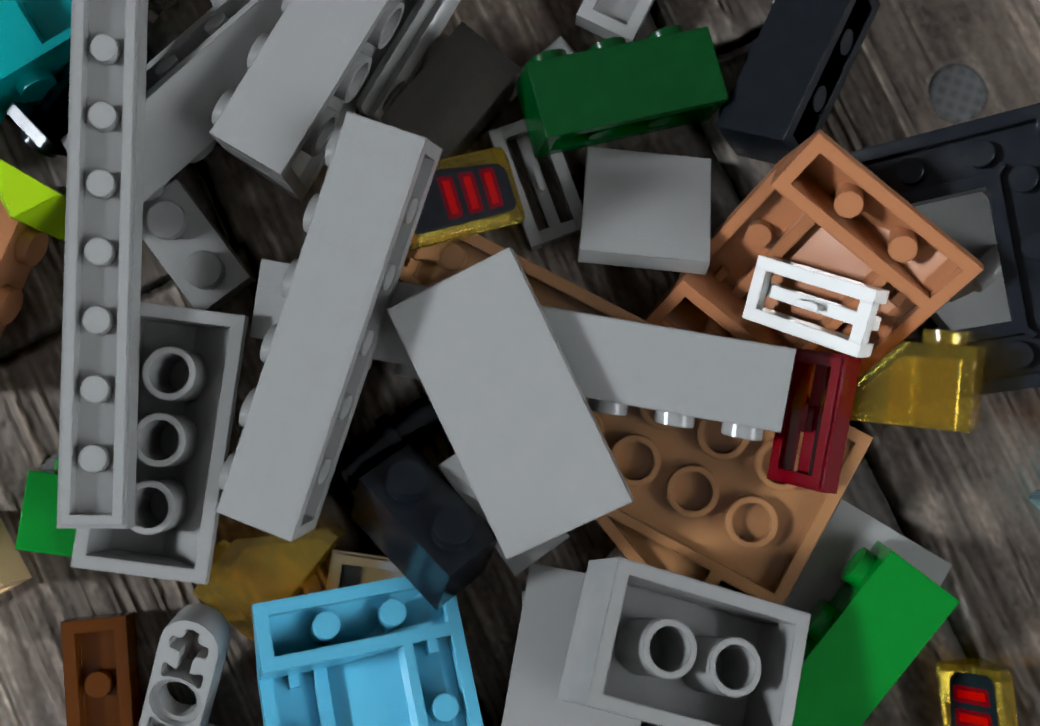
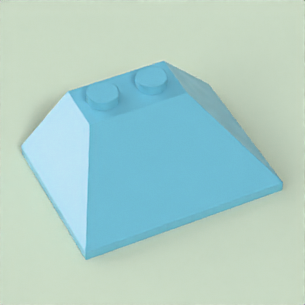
M405 576L252 604L257 682L264 726H483L456 595L436 611Z

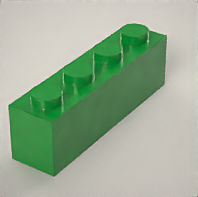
M877 541L870 550L866 547L859 549L845 565L841 573V579L845 582L831 601L828 602L823 598L808 612L811 614L792 726H861L960 601L880 541Z

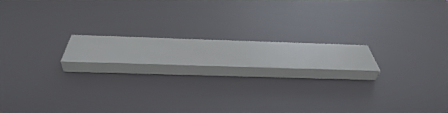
M72 0L57 528L128 529L135 526L148 0Z

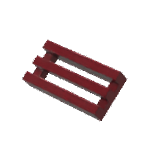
M794 348L796 349L782 430L781 433L775 432L767 479L821 493L837 494L861 358ZM814 364L816 368L809 405H806L812 366ZM802 431L804 435L797 471H794L800 433Z

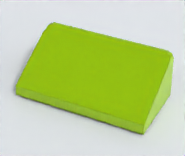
M0 159V200L9 217L65 242L66 195Z

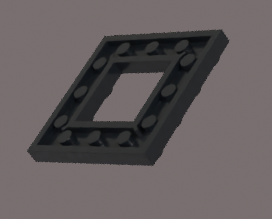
M1040 103L849 152L914 207L987 190L1011 321L904 339L857 380L852 413L1040 387Z

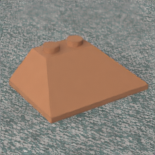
M819 129L779 160L710 236V264L706 275L680 272L645 320L655 325L786 347L847 355L742 318L758 255L775 256L890 291L886 304H879L876 316L882 317L878 331H871L868 342L874 344L870 357L861 358L859 379L984 270V265ZM775 273L771 277V283L858 310L859 299ZM766 297L765 308L850 336L852 324L773 298ZM814 364L808 388L807 404L810 402L816 365Z

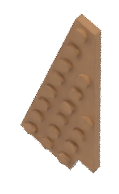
M461 225L423 234L414 233L400 279L402 282L431 287L505 248ZM516 254L540 305L652 324ZM628 405L626 416L592 411L634 498L633 502L595 520L629 560L716 586L722 580L750 596L784 605L874 437L849 425L837 494H831L767 479L775 435L774 431L764 430L762 440L755 441L722 434V422L695 417L694 428H682L653 421L655 410ZM802 431L800 433L794 471H797L804 435Z

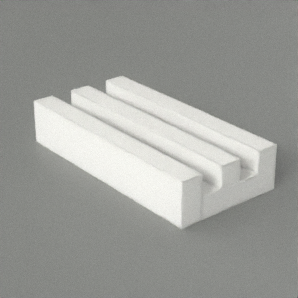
M758 255L742 318L856 358L870 357L874 344L868 342L871 331H878L882 317L876 316L879 304H886L890 291L775 256ZM775 273L859 299L858 310L771 283L772 274ZM766 297L773 298L852 324L850 336L765 308Z

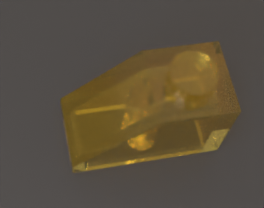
M923 329L922 342H901L857 379L850 420L971 433L979 427L986 346L967 345L968 332Z
M339 524L316 526L314 530L292 542L267 532L250 534L235 539L232 543L224 539L214 548L209 583L206 585L198 584L192 593L206 605L219 610L225 616L228 623L254 643L252 604L297 596L348 531Z

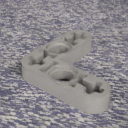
M200 603L187 605L164 628L159 639L138 726H217L209 723V718L231 640V628L227 619L219 610L210 605ZM188 630L199 633L198 641L203 646L194 660L185 658L190 652L193 642V634ZM175 681L189 686L196 696L197 703L187 705L176 701L170 695L167 683Z

